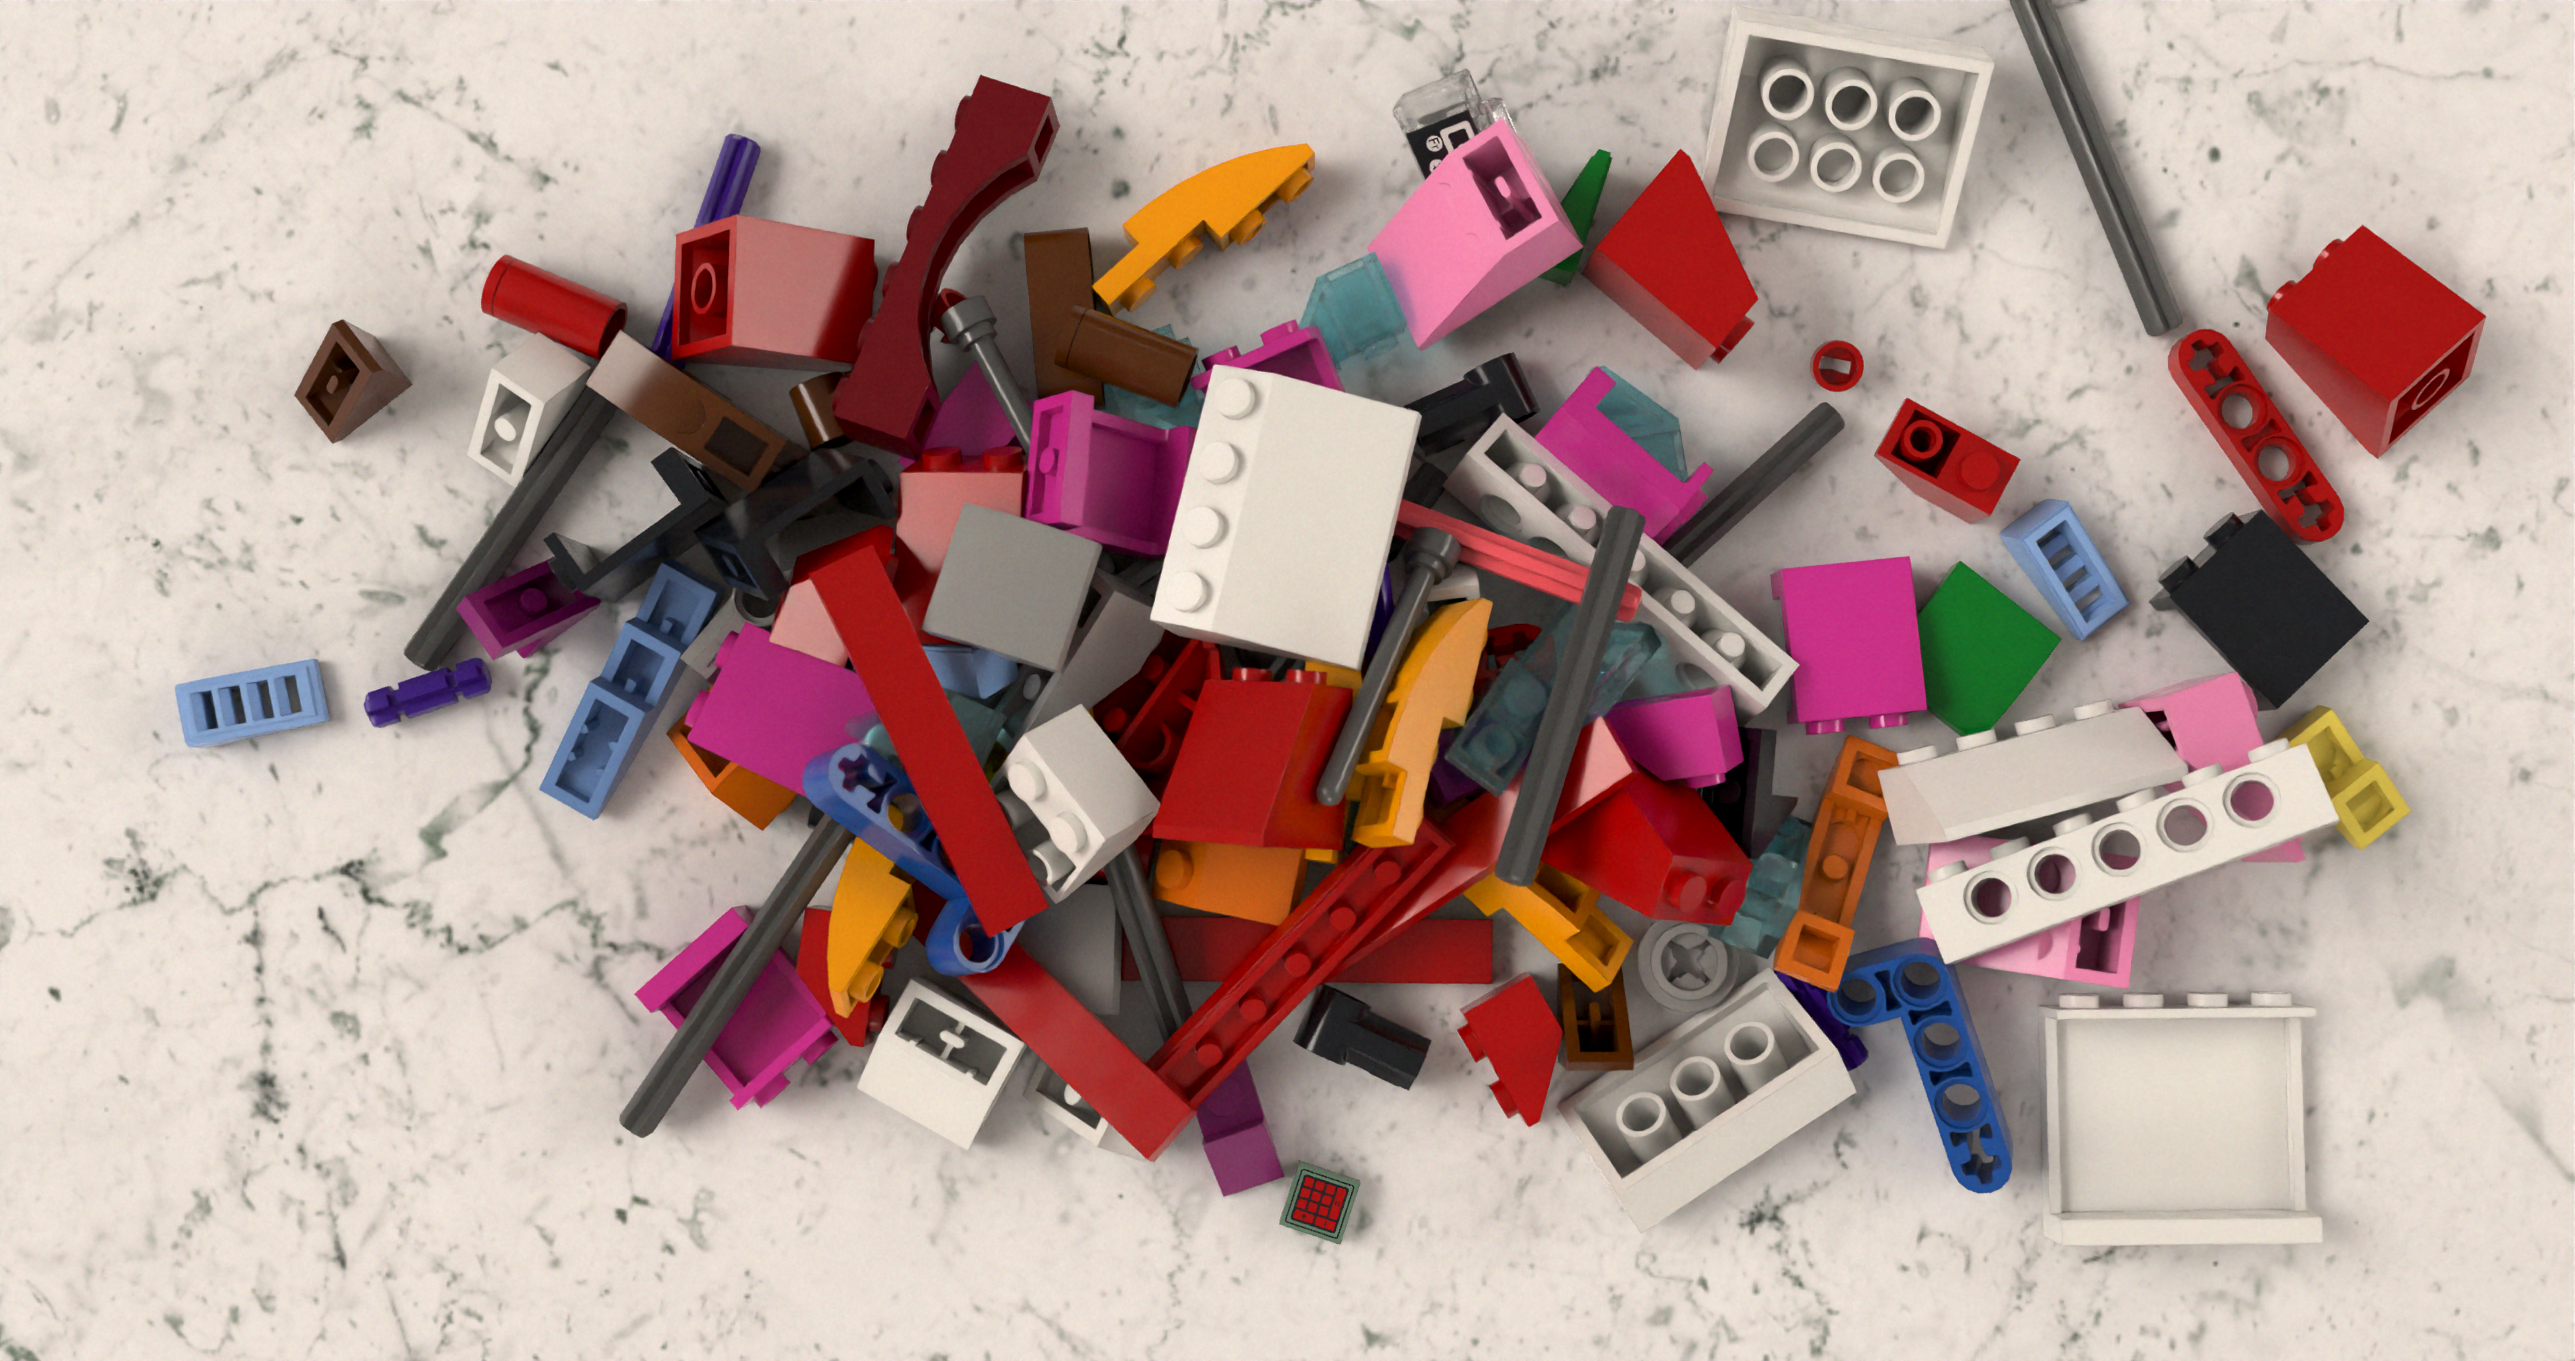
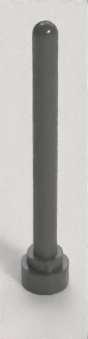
M978 295L963 300L944 312L939 321L952 344H959L963 352L971 351L1025 453L1029 455L1033 411L993 340L997 336L993 326L997 322V318L985 296ZM1101 550L1096 567L1113 574L1115 571L1114 560L1109 551Z
M1419 527L1413 531L1403 554L1406 563L1405 571L1408 578L1316 789L1317 799L1325 806L1337 805L1344 796L1432 586L1439 585L1442 579L1450 577L1461 554V546L1453 536L1445 531L1433 527Z

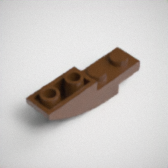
M621 329L586 382L587 386L640 423L748 493L753 492L812 453L733 403L729 397ZM823 502L796 520L813 518Z

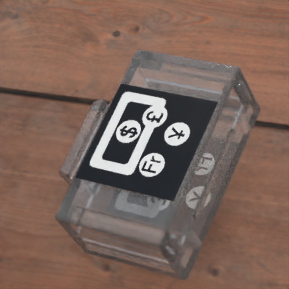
M1464 69L1402 94L1393 108V116L1400 126L1423 181L1428 178L1450 152L1492 125L1489 113L1492 114L1495 122L1503 118L1516 132L1503 99L1491 98V100L1482 101L1469 69Z

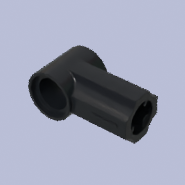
M1514 352L1487 361L1464 374V380L1404 406L1405 409L1419 412L1422 416L1416 442L1425 458L1487 431L1502 413H1505L1516 424H1519L1541 411Z
M1319 984L1293 1042L1329 1061L1343 1066L1348 1062L1369 1072L1371 1075L1409 1091L1424 1063L1432 1040L1370 1011L1372 1008L1370 1005L1326 984Z

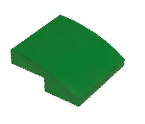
M1962 561L1950 567L1917 613L1927 711L1960 736L1990 730L2021 694L2062 640Z

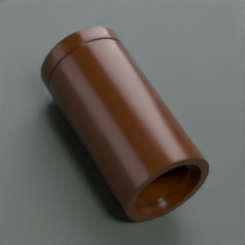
M1075 304L1061 333L1054 364L1178 409L1190 383V378L1198 358L1199 348L1088 307Z

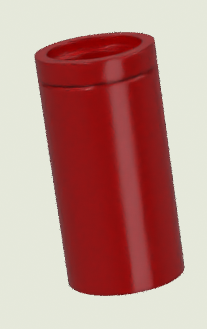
M503 255L494 264L486 279L481 296V309L483 313L533 334L540 332L555 343L599 361L619 330L624 331L628 316V307L625 302L510 255Z

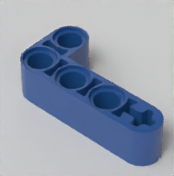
M850 743L814 756L806 764L802 775L803 789L807 798L814 806L947 901L932 925L925 941L926 956L930 965L938 973L945 976L984 973L996 968L1004 959L1026 920L991 938L986 936L953 867L950 868L943 862L940 853L941 843L907 774L876 751L863 744ZM839 766L845 770L844 773L838 768ZM844 783L849 788L845 789L841 784ZM891 801L899 806L903 814V824L900 831L891 824L888 817V807ZM963 930L970 936L973 951L968 960L962 954L959 944Z
M1926 937L1913 938L1849 956L1838 990L1835 993L1829 991L1827 993V1002L1831 1013L1841 1023L1852 1027L1869 1026L1901 1017L1955 1178L1967 1190L1979 1194L1992 1193L2001 1189L2009 1180L2012 1171V1137L1954 964H1945L1936 941ZM1913 962H1925L1936 968L1940 977L1930 985H1918L1907 978L1904 969ZM1859 978L1865 980L1872 985L1876 996L1865 1002L1852 1000L1844 993L1842 984L1850 979ZM1934 1023H1945L1956 1029L1960 1038L1950 1045H1938L1928 1039L1924 1030ZM1955 1084H1965L1975 1089L1980 1098L1970 1105H1959L1952 1102L1945 1094V1091ZM1980 1128L1979 1139L1984 1153L1987 1156H1993V1161L1983 1163L1978 1154H1972V1131Z

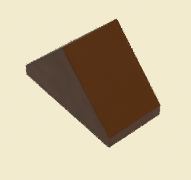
M342 319L332 323L294 396L333 444L343 440L413 384L374 335Z
M1558 963L1557 1021L1563 1030L1558 1051V1063L1567 1071L1633 1070L1634 1056L1622 965L1612 983L1594 993L1563 963Z

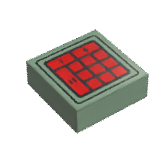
M1299 1160L1279 1225L1340 1245L1360 1186V1180Z

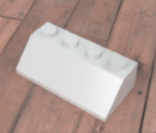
M2107 699L2072 708L2075 720L2057 725L2055 724L2053 714L2016 722L2014 725L2017 735L1999 740L1996 738L1994 729L1955 738L1958 750L1937 755L1935 744L1896 753L1898 766L1879 770L1877 773L1895 842L1899 846L1949 842L2180 781L2181 777L2189 774L2188 767L2139 706L2114 710L2112 700Z
M1768 967L1731 991L1715 1006L1699 1012L1635 1054L1633 1070H1611L1557 1107L1619 1203L1642 1234L1857 1091L1836 1047L1786 986L1780 982L1773 970Z

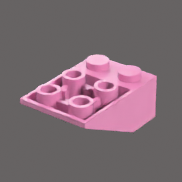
M1501 118L1450 152L1370 243L1367 249L1417 347L1423 351L1579 251L1584 245L1530 147Z
M2238 671L2188 679L2118 704L2119 709L2139 706L2187 764L2189 773L2217 763L2221 764L2224 773L2251 764L2247 752L2265 745L2255 718L2258 716L2256 698L2251 688L2241 681ZM2182 780L2162 785L2170 793L2185 789ZM2259 784L2243 785L2237 789L2232 797L2233 811L2240 818L2248 821L2263 819L2271 812L2274 804L2271 792ZM2187 808L2207 827L2205 816L2201 812ZM2303 836L2242 858L2241 860L2243 862H2299L2305 860L2306 858L2300 845Z
M1972 835L1949 842L1930 843L1924 887L1931 884L1927 873L1961 860L1965 861L1968 870L1993 861L1989 852L1990 849L2012 840ZM2102 853L2106 864L2116 870L2128 869L2139 859L2137 857ZM2054 856L2047 859L2042 864L2039 872L2042 886L2051 894H2060L2067 891L2073 885L2076 878L2073 863L2064 856ZM1999 879L1987 881L1980 887L1977 893V904L1980 910L1991 918L2001 916L2011 905V891ZM2140 896L1958 963L2128 989ZM1921 906L1917 938L1926 937L1935 940Z

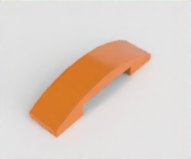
M1848 735L1844 739L1813 816L1795 870L1778 934L1773 970L1832 993L1838 990L1855 935V930L1850 929L1882 823L1889 817L1877 771L1898 766L1896 752L1852 735Z

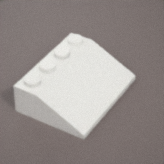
M1734 5L1719 70L1701 180L1716 211L1946 250L1995 62L1986 50L1979 46Z
M1214 364L1150 620L1181 637L1360 671L1419 430L1421 414L1409 409L1275 373Z

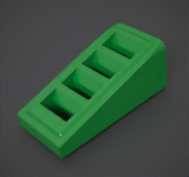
M1598 149L1596 154L1589 159L1560 203L1584 246L1613 158L1610 157L1611 152ZM1584 247L1538 277L1567 286L1568 283L1571 284Z

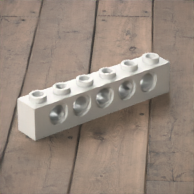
M1505 413L1501 414L1467 452L1442 485L1499 535L1588 568L1591 567L1607 513L1613 506ZM1642 533L1627 581L1639 586L1643 590L1642 600L1632 621L1624 623L1615 619L1612 631L1683 692L1730 684L1738 727H1744L1767 708L1799 664L1646 533Z
M2287 738L2273 741L2247 752L2251 764L2227 773H2224L2220 763L2207 766L2181 777L2185 789L2161 798L2158 797L2155 788L2147 789L2117 801L2116 804L2120 813L2094 822L2090 812L2053 825L2055 838L2030 846L2027 836L1990 849L1989 852L1993 861L1968 870L1965 861L1961 860L1927 873L1931 884L1915 891L1944 963L1956 964L2338 824L2340 819L2306 743L2291 748ZM2259 784L2271 792L2274 798L2273 808L2263 819L2248 821L2240 818L2233 811L2232 797L2237 789L2243 785ZM2192 808L2205 816L2207 822L2206 833L2199 842L2193 845L2184 846L2171 841L2167 834L2168 819L2179 809ZM2119 832L2133 834L2138 839L2141 847L2138 861L2132 867L2124 870H2116L2109 867L2102 854L2105 841L2111 835ZM2054 856L2067 857L2073 863L2076 871L2073 885L2070 889L2060 894H2051L2045 890L2039 879L2042 864ZM1999 879L2009 887L2012 901L2009 909L2004 914L1991 918L1980 910L1977 904V893L1980 887L1987 881Z

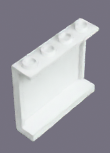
M2280 991L2251 992V1003H2228V994L2222 992H2188L2187 1004H2163L2162 993H2123V1005H2099V994L2063 993L2059 994V1005H2038L2043 1236L2061 1246L2323 1244V1219L2318 1215L2307 1212L2301 1017H2316V1007L2292 1003V993Z

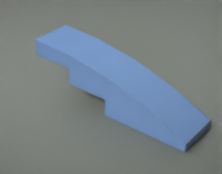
M672 558L661 562L636 617L625 622L601 675L589 682L539 788L540 791L592 820L600 817L683 674L687 664L680 658L681 655L709 624L726 590L724 587Z

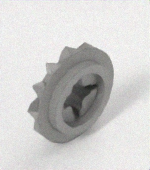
M1657 920L1650 924L1637 946V974L1644 988L1655 1001L1674 1011L1694 1013L1715 1006L1729 994L1738 976L1740 964L1738 947L1732 934L1724 925ZM1706 940L1707 943L1700 949L1702 953L1696 961L1707 979L1703 981L1698 976L1683 972L1678 977L1674 975L1668 981L1666 978L1673 973L1671 969L1675 966L1677 960L1672 954L1673 950L1667 943L1671 941L1674 945H1680L1682 948L1690 950L1695 945L1700 946Z

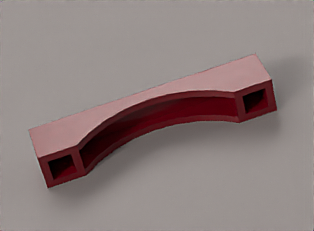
M980 75L972 95H965L959 103L955 115L954 126L956 132L948 151L941 150L934 161L931 171V190L924 206L918 205L910 216L906 231L908 243L900 261L892 262L886 271L882 284L883 301L875 319L869 318L864 323L857 343V352L859 354L850 376L845 375L840 379L832 400L833 416L847 438L914 461L919 460L942 406L933 376L930 336L933 308L943 276L960 245L980 221L1008 197L1038 180L1060 128L1051 97Z

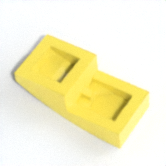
M2317 705L2273 740L2287 738L2291 748L2306 743L2340 819L2339 823L2334 826L2354 848L2363 850L2411 812L2380 763L2364 758L2332 708Z

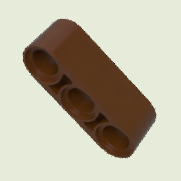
M1088 227L1024 233V252L1038 400L1074 390L1094 396V410L1105 409L1103 382L1054 364L1059 339L1073 306L1079 304L1097 311L1096 297L1092 289L1095 282Z

